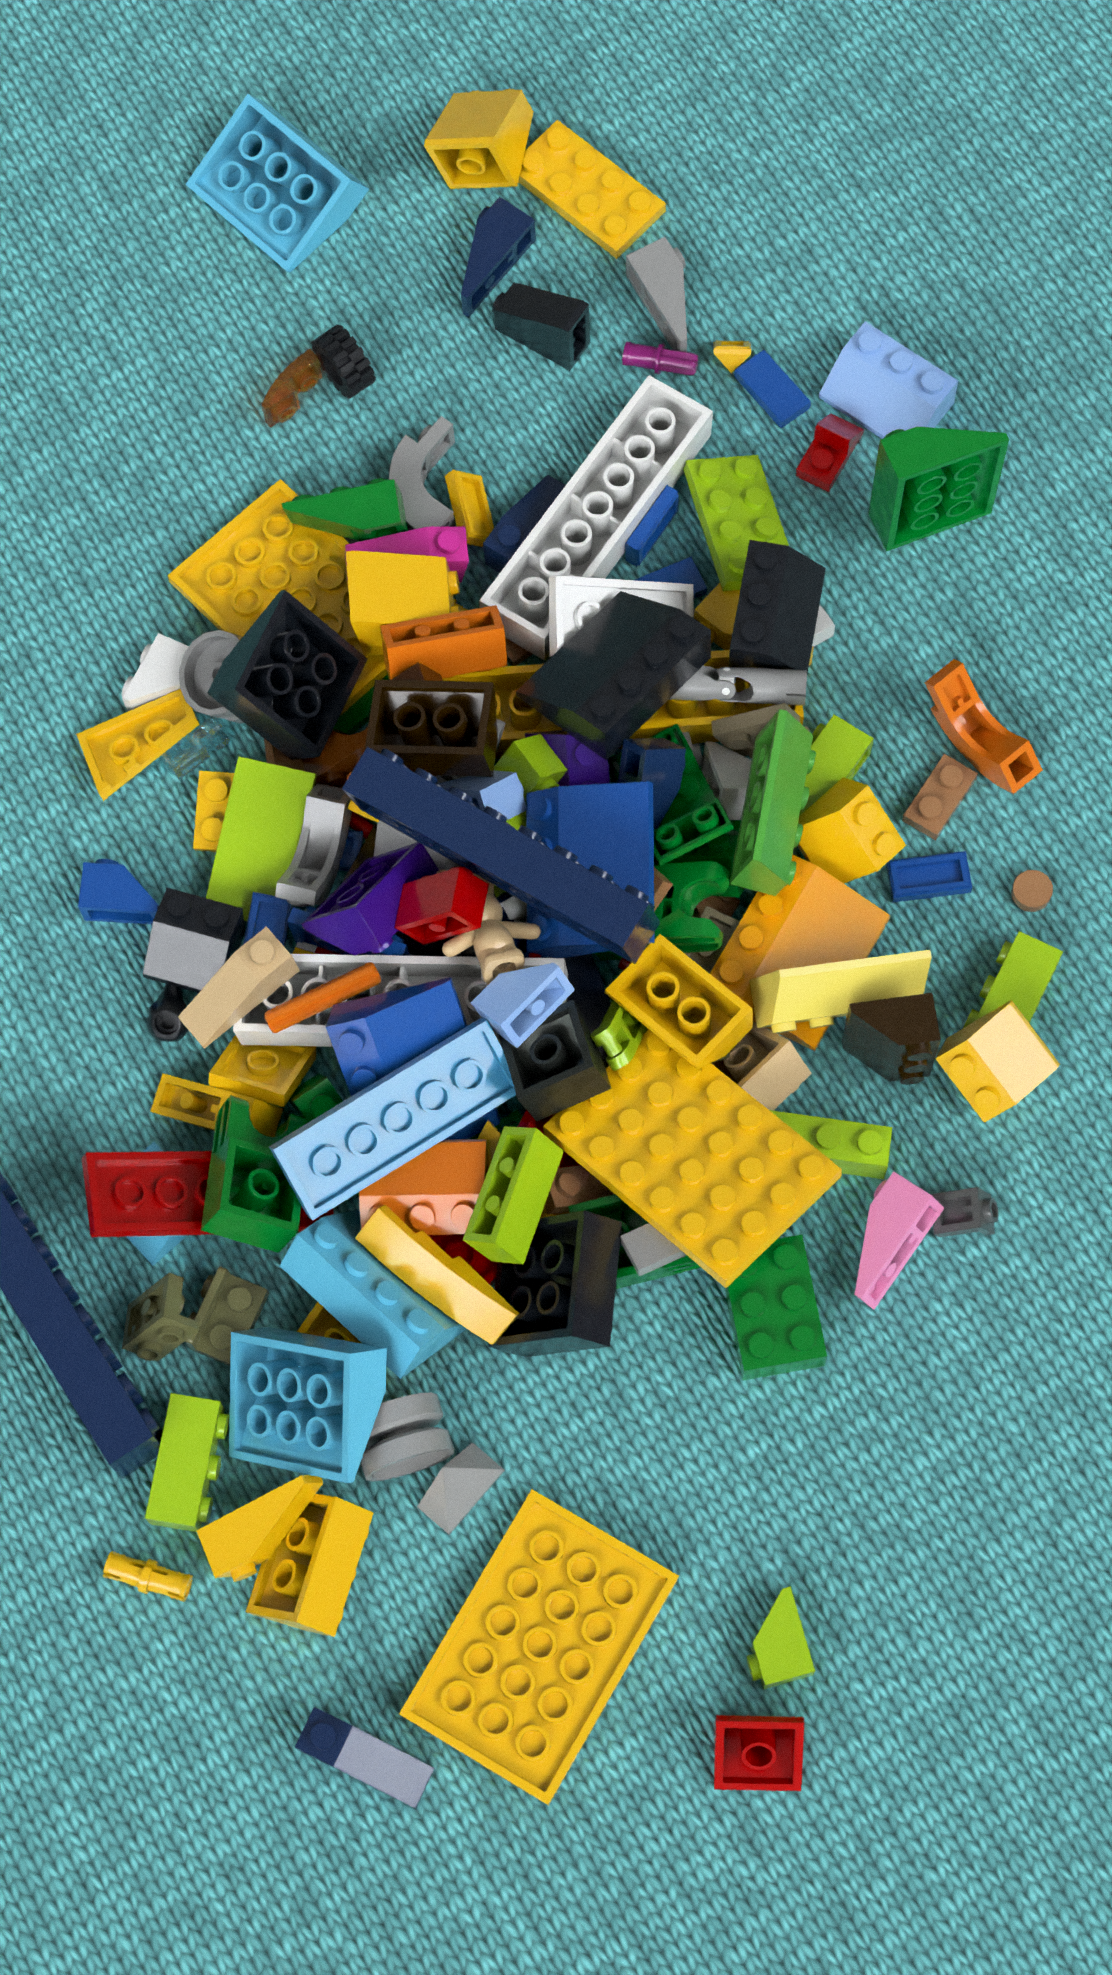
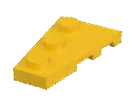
M178 689L76 735L98 793L104 801L200 724L193 708L185 701L181 689Z

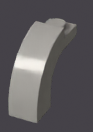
M442 416L433 426L428 425L419 435L418 443L405 435L398 444L391 460L389 480L394 479L402 493L408 531L423 527H455L453 511L433 498L424 487L426 477L431 469L455 443L453 424Z
M317 783L306 796L303 825L298 846L290 866L277 881L275 897L286 899L289 904L299 907L321 905L327 899L343 856L352 811L347 809L351 798L342 788Z

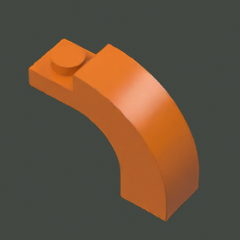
M953 659L924 682L935 703L930 709L946 736L977 771L992 783L1014 794L1043 771L1029 740L1007 730L987 710L978 696L962 662Z

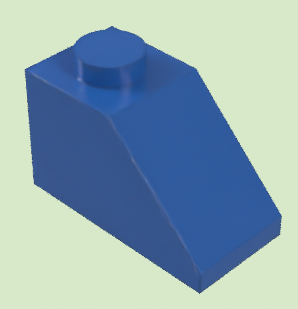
M98 859L95 863H83L78 908L85 921L152 925L159 905L124 865L111 859Z

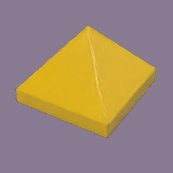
M715 340L713 342V354L730 373H733L751 355V343L749 341Z

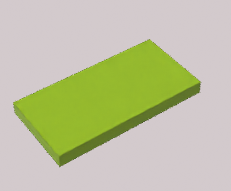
M238 756L206 893L207 899L243 908L244 921H248L253 892L275 896L277 881L288 869L295 855L303 825L306 796L315 786L317 774Z

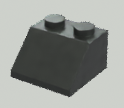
M574 1000L561 1004L518 1048L499 1035L517 1098L536 1122L612 1089L602 1056L591 1039V1033Z

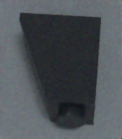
M514 282L506 293L502 292L498 295L493 304L492 312L494 313L495 330L569 371L590 344L589 304L583 300Z

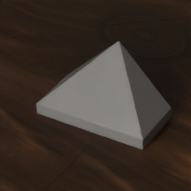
M472 1442L442 1467L417 1508L450 1535L502 1475L504 1469Z

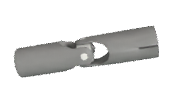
M702 666L669 700L706 701L718 699L724 702L776 705L786 703L787 705L805 706L807 670L721 667L715 669L710 666ZM736 677L744 679L751 686L743 691L736 692L734 685Z

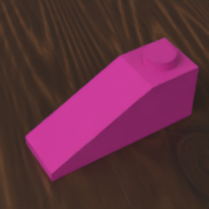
M423 527L345 545V559L346 551L353 550L446 557L450 571H457L459 582H462L469 562L466 527Z

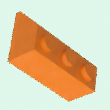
M487 1139L442 1140L359 1192L361 1229L379 1207L387 1205L415 1234L422 1230L427 1235L465 1234L488 1171Z

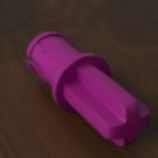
M627 341L623 350L622 364L624 366L630 365L653 369L655 374L665 371L693 376L698 368V355L666 349L664 344L654 347Z

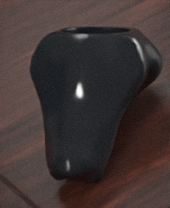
M166 984L157 1000L149 1007L146 1025L151 1035L158 1041L176 1042L181 1040L188 1032V1029L178 1018L187 1007L183 999L182 988Z

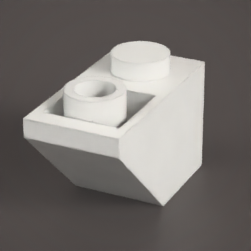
M158 633L152 644L146 645L141 654L140 666L136 674L129 676L122 688V699L127 712L180 689L179 669L183 655L189 646Z

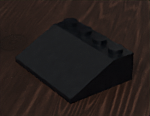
M620 591L516 691V696L607 761L623 745L624 739H629L711 658V630L679 608Z

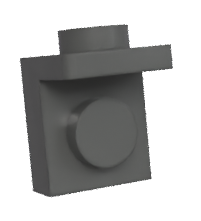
M978 1187L931 1194L944 1207V1210L933 1224L934 1235L947 1237L980 1232L986 1236L995 1234L994 1222L998 1221V1207L991 1194Z

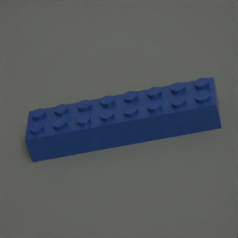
M369 747L366 748L342 787V790L362 811L459 866L471 870L475 875L629 962L636 964L660 924L658 917L653 911L655 906L647 901L649 897L645 893L631 885H627L625 890L620 888L612 881L613 876L595 865H591L589 870L576 861L578 859L576 855L559 845H556L554 850L550 849L541 842L543 838L539 834L521 825L519 830H516L506 822L508 818L497 810L486 806L484 811L471 803L473 799L463 791L451 787L448 792L437 784L438 779L419 767L413 772L403 765L404 760L393 752L383 748L378 753Z
M0 1172V1288L108 1464L122 1478H125L158 1456L159 1440L162 1437L163 1430L147 1407L142 1410L139 1409L138 1405L144 1402L142 1396L125 1372L120 1375L116 1372L123 1367L103 1337L99 1340L95 1338L102 1332L82 1303L75 1306L74 1303L80 1299L78 1293L61 1269L54 1272L53 1269L59 1266L58 1261L40 1235L33 1238V1235L39 1231L18 1201L12 1204L18 1197Z

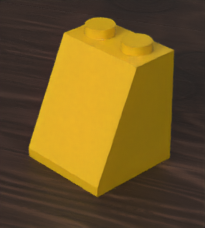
M505 89L503 91L484 92L474 90L454 93L426 137L424 147L450 189L517 187L534 112L522 90Z
M346 551L350 622L365 656L383 654L380 625L461 611L459 605L454 606L453 598L454 594L460 593L457 571H450L446 557Z

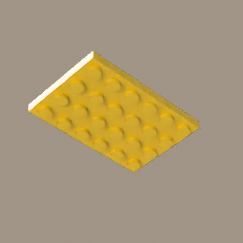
M281 479L167 575L169 582L219 630L244 636L281 590H286L364 655L350 622L345 545L350 543L342 536L291 523L282 508V503L290 502L298 495ZM383 654L365 656L368 660L341 715L375 685V680H381L387 675Z
M650 1030L643 1034L638 1049L628 1064L614 1071L610 1066L606 1068L612 1089L558 1112L543 1126L544 1134L562 1148L569 1156L725 1288L745 1271L842 1176V1169L712 1063L699 1069L695 1068Z
M531 1489L399 1715L549 1806L678 1581L679 1575Z

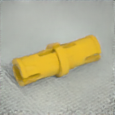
M111 1551L108 1555L103 1570L104 1578L138 1587V1591L148 1594L151 1591L182 1602L186 1601L193 1581V1575L159 1566L158 1561L152 1559L147 1561L137 1560L115 1551Z

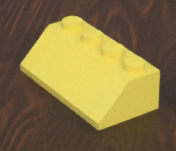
M923 950L781 969L751 979L749 982L757 1028L771 1026L772 1034L797 1030L796 1023L809 1021L810 1028L834 1025V1017L846 1016L847 1018L849 1004L924 994L932 958L931 951Z

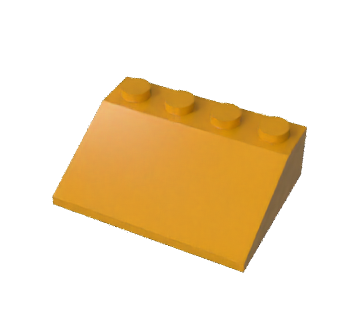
M792 854L791 861L796 862V872L792 883L786 885L776 896L757 891L710 974L753 1008V1021L756 1022L749 980L781 969L868 958L888 923L890 915L817 865ZM809 1021L796 1023L797 1030L778 1034L815 1051L829 1026L810 1028Z

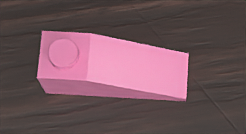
M894 1171L888 1180H884L879 1184L874 1193V1200L869 1207L854 1293L873 1310H875L944 1210V1207L932 1195Z

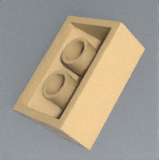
M754 1021L753 1028L729 1052L730 1057L720 1060L724 1061L725 1066L742 1089L768 1110L773 1111L812 1074L790 1040L777 1033L772 1034V1031L765 1027L757 1028Z

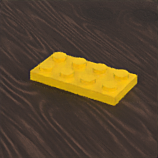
M556 120L525 150L518 183L616 259L666 212V203L559 120Z

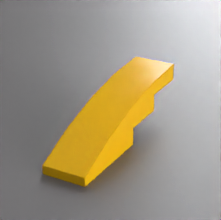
M387 1205L379 1207L355 1237L383 1265L419 1295L491 1345L496 1343L519 1315L460 1256L452 1259L423 1230L415 1234Z

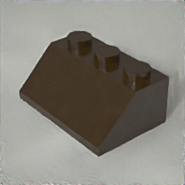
M375 680L365 750L369 747L380 753L385 748L404 760L403 765L413 772L419 767L432 775L493 777L498 742L494 682Z
M925 993L849 1004L841 1041L843 1049L889 1082L900 1080V1083L903 1085H911L924 1081V1077L930 1076L941 1041L933 994Z

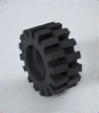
M337 324L311 342L313 345L312 350L316 353V360L321 363V369L327 373L329 381L334 383V387L338 391L340 390L344 397L350 399L373 384L376 377L373 375V368L369 366L371 364L369 359L363 354V349L356 344V339L353 336L350 337L347 329H343L341 325Z

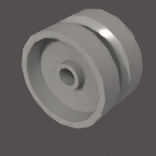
M222 630L205 632L192 641L184 653L179 669L180 689L185 701L196 712L240 724L244 723L207 694L224 659L243 636Z
M432 1392L417 1393L381 1403L366 1446L369 1448L364 1451L361 1460L365 1480L382 1481L405 1476L434 1466L454 1454L449 1431L434 1427L443 1418V1411L437 1394Z

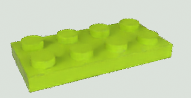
M747 455L686 460L683 471L722 591L741 590L749 540L789 546L759 456Z

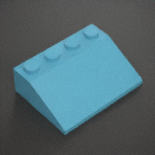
M247 94L185 184L287 272H292L346 222L369 190L366 185L269 104L250 94Z
M359 1210L324 1216L296 1235L280 1267L362 1344L387 1348L386 1366L400 1379L467 1329L419 1295L355 1239L361 1231Z
M272 1327L231 1332L229 1457L343 1483L354 1482L386 1392L387 1348Z

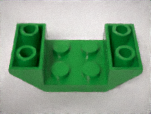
M678 724L649 737L665 738L686 748V765L682 774L681 788L659 827L654 830V855L660 866L734 829L719 799L715 797ZM622 752L608 759V764L617 782Z

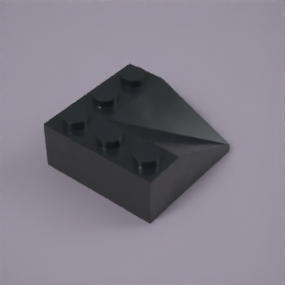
M281 590L224 659L207 694L291 760L320 757L368 658L286 590Z
M585 1210L540 1218L524 1265L497 1262L494 1289L519 1315L496 1343L492 1345L488 1343V1347L523 1357L610 1347L622 1222Z

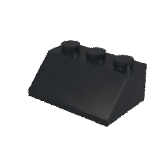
M749 540L730 644L729 667L807 670L808 673L825 567L790 546Z

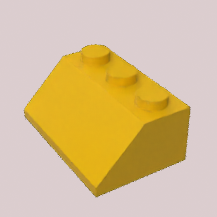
M661 934L655 938V943L649 944L636 964L631 963L605 989V994L697 1069L725 1057L753 1028V1008Z
M315 1494L270 1559L261 1563L245 1612L304 1631L335 1637L338 1625L343 1617V1609L351 1584L356 1576L357 1564L364 1542L369 1534V1526L374 1512L335 1496Z

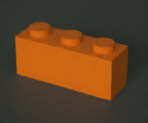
M497 605L380 625L384 664L389 680L394 679L417 662L441 674L442 678H451L455 675L477 671L485 672L494 668L508 666L505 630Z

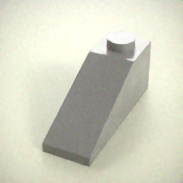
M663 237L626 255V277L671 348L687 352L683 271L686 264L680 250L677 247L672 248L666 237Z

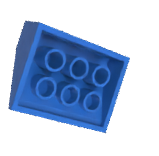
M652 782L558 786L526 793L527 828L539 834L543 838L541 842L554 850L556 845L567 849L578 857L576 861L588 870L591 865L603 869L613 876L612 881L624 890L627 885L639 889L649 897L647 901L654 905ZM527 904V923L537 924L541 930L540 936L537 939H527V952L550 958H567L610 951ZM653 934L648 944L655 943V934Z
M448 977L335 1004L332 1007L326 1024V1030L350 1095L353 1096L468 1025L452 978ZM494 1108L444 1140L467 1139L481 1133L487 1120L494 1126L500 1124L497 1109Z

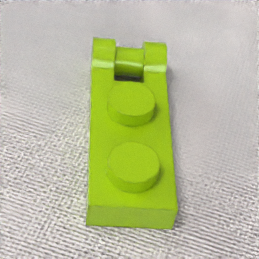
M613 1000L600 1026L590 1034V1037L597 1047L602 1046L608 1055L606 1061L614 1071L622 1068L633 1059L647 1027Z

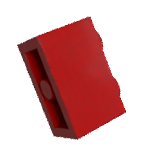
M452 867L447 871L426 875L421 879L405 883L401 892L394 928L423 945L480 929L489 884L474 876L471 870L464 867Z

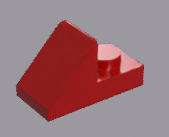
M832 413L817 422L814 440L796 468L795 476L829 492L864 434V429Z

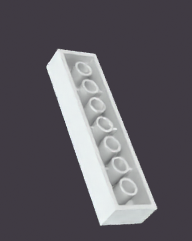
M648 375L479 600V608L497 605L504 625L505 638L544 661L550 654L549 577L572 576L605 579L625 553V543L667 485L673 488L684 473L683 469L686 460H693L711 436L712 410Z
M291 954L300 971L233 1025V1032L241 1045L333 1047L326 1030V1024L332 1007L278 1033H273L270 1030L264 1014L266 1011L368 962H372L381 977L380 984L341 1003L451 977L467 1025H470L481 1018L471 1002L489 984L484 982L477 957ZM525 958L524 969L555 963L568 979L564 958ZM493 1030V1032H494L496 1038L498 1039V1041H499V1043H500V1045H501V1047H502L499 1034H497V1033Z

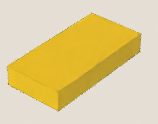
M451 470L445 475V481L456 526L466 527L467 544L483 547V543L494 529L482 476Z

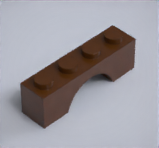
M419 662L392 679L443 681L441 674ZM368 727L359 733L351 735L334 728L320 757L302 759L305 771L317 774L315 785L320 783L338 788L344 786L347 781V775L353 771L364 753Z

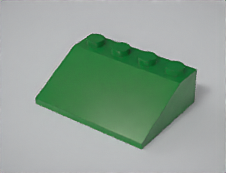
M916 426L905 431L903 429L894 430L883 439H880L868 514L886 552L991 514L1009 443L1007 434Z

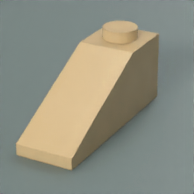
M266 926L231 955L178 1018L205 1049L300 970L292 955Z

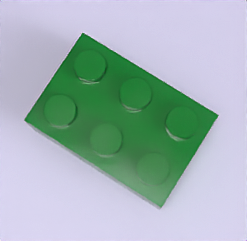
M803 1235L779 1238L727 1288L724 1287L742 1381L825 1366L827 1359Z

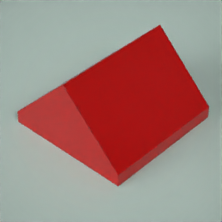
M716 1715L714 1720V1789L801 1791L804 1717Z

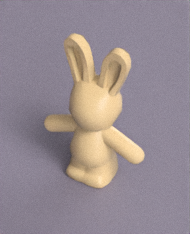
M439 870L436 872V874L447 870ZM474 874V876L489 884L481 928L459 934L443 944L442 952L447 957H453L473 945L484 982L490 984L500 973L524 969V955L520 949L516 948L513 938L537 939L540 936L541 930L534 923L502 921L503 908L496 897L493 896L494 885Z

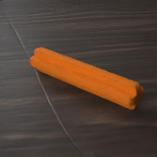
M368 962L266 1011L264 1014L265 1020L273 1033H278L380 984L381 977L372 962Z

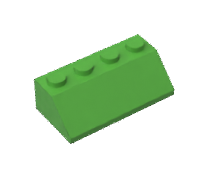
M779 709L755 739L729 883L776 896L786 885H790L795 876L796 862L791 860L793 849L799 845L803 832V825L799 824L798 820L800 810H804L809 797V787H805L806 774L811 772L816 757V752L811 750L813 735L786 710Z

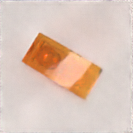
M311 348L289 364L268 390L261 405L265 423L269 428L279 422H286L292 418L296 411L300 409L298 393L312 389L318 380L322 378L319 358Z

